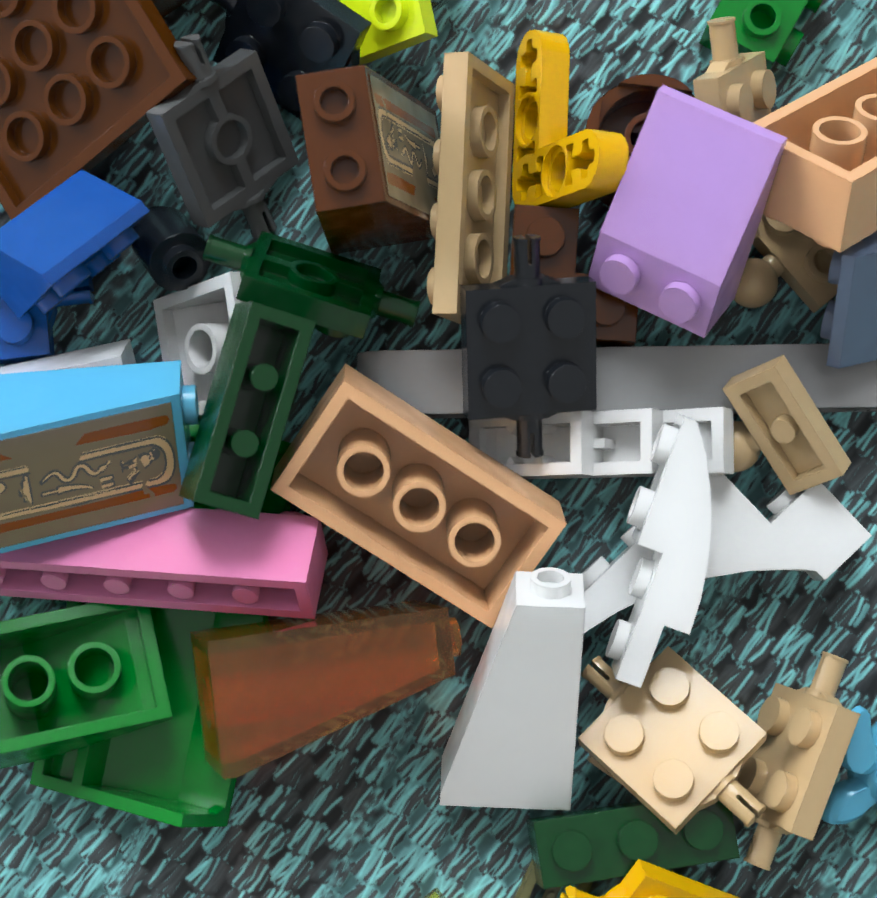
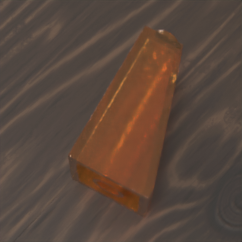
M413 600L320 613L315 615V619L284 618L191 631L205 760L223 780L239 777L455 675L454 657L460 656L462 651L461 633L456 618L449 617L448 607Z

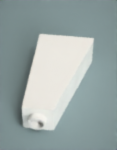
M553 567L539 568L533 572H515L442 755L440 805L571 810L585 620L583 574L567 573L562 569Z

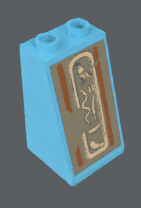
M181 360L0 374V554L194 507V501L179 496L194 446V442H191L189 425L199 424V404L196 384L184 385Z

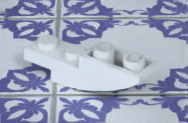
M679 413L673 426L665 423L662 424L650 455V461L659 464L650 489L639 486L628 513L626 523L636 526L632 535L637 545L654 550L651 560L641 557L636 566L628 594L637 597L628 622L618 619L615 623L605 656L614 659L611 667L615 679L639 688L642 687L664 626L690 635L701 601L709 562L712 513L711 487L706 453L697 421Z

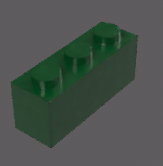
M253 301L235 304L179 496L259 519L316 321Z
M640 801L526 819L536 884L543 889L624 877L638 859L664 869H673L740 858L733 814L720 801L698 811L676 835Z

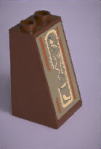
M366 65L295 75L316 213L331 253L340 254L434 239L430 230V212L433 204L437 202L438 176L433 165V147L436 140L440 138L436 111Z

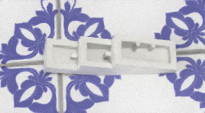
M711 407L676 410L642 408L557 413L549 418L542 419V449L544 455L537 458L532 454L531 458L516 456V421L505 417L469 420V443L524 479L654 477L659 465L650 461L655 439L662 424L665 423L673 426L679 413L692 418L698 423L706 453L709 475L734 474L733 409Z

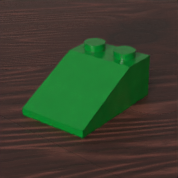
M88 603L0 621V769L44 760L173 718L150 607Z

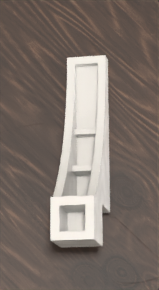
M709 475L712 530L709 562L705 578L747 571L791 570L805 571L814 581H825L872 536L823 484L793 495H789L784 487L767 503L766 507L773 515L766 519L725 475ZM632 525L620 537L628 547L610 564L601 555L581 573L583 574L585 597L584 633L618 611L635 604L637 597L628 594L634 571L641 557L651 560L654 550L637 545L632 537L636 526Z

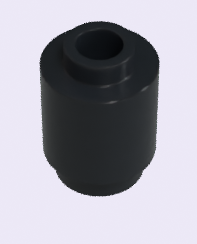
M165 206L148 208L150 212L133 227L140 236L131 245L138 259L153 280L166 290L181 291L200 282L206 275L211 263L209 261H202L207 244L181 211Z

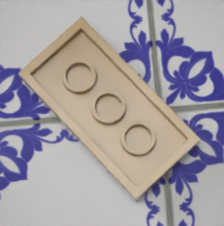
M469 51L444 53L443 75L438 77L436 83V101L441 112L440 138L436 140L433 147V165L438 176L437 202L433 204L430 212V230L435 240L434 267L430 269L427 277V295L432 304V314L461 324L460 285L494 283L507 276L515 84Z

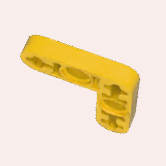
M535 29L529 30L524 35L519 46L516 62L512 198L514 204L571 208L614 193L627 169L629 149L626 138L621 133L585 129L567 137L570 49L568 40L563 34Z

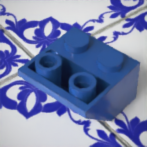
M83 169L79 170L0 228V297L18 319L35 306L45 315L74 292V288L89 276L93 278L121 256L120 253L140 238L133 227L150 212L149 209L136 197Z

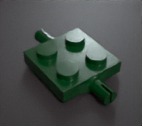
M261 231L257 242L248 244V246L210 234L202 261H209L240 271L242 280L236 299L244 302L253 301L316 321L314 328L331 337L345 338L351 335L363 339L369 320L375 318L376 315L413 327L421 302L385 291L379 281L382 269Z

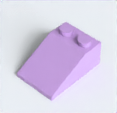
M662 85L657 90L628 161L627 169L622 176L599 233L588 275L596 281V288L705 338L736 296L787 137L666 85Z

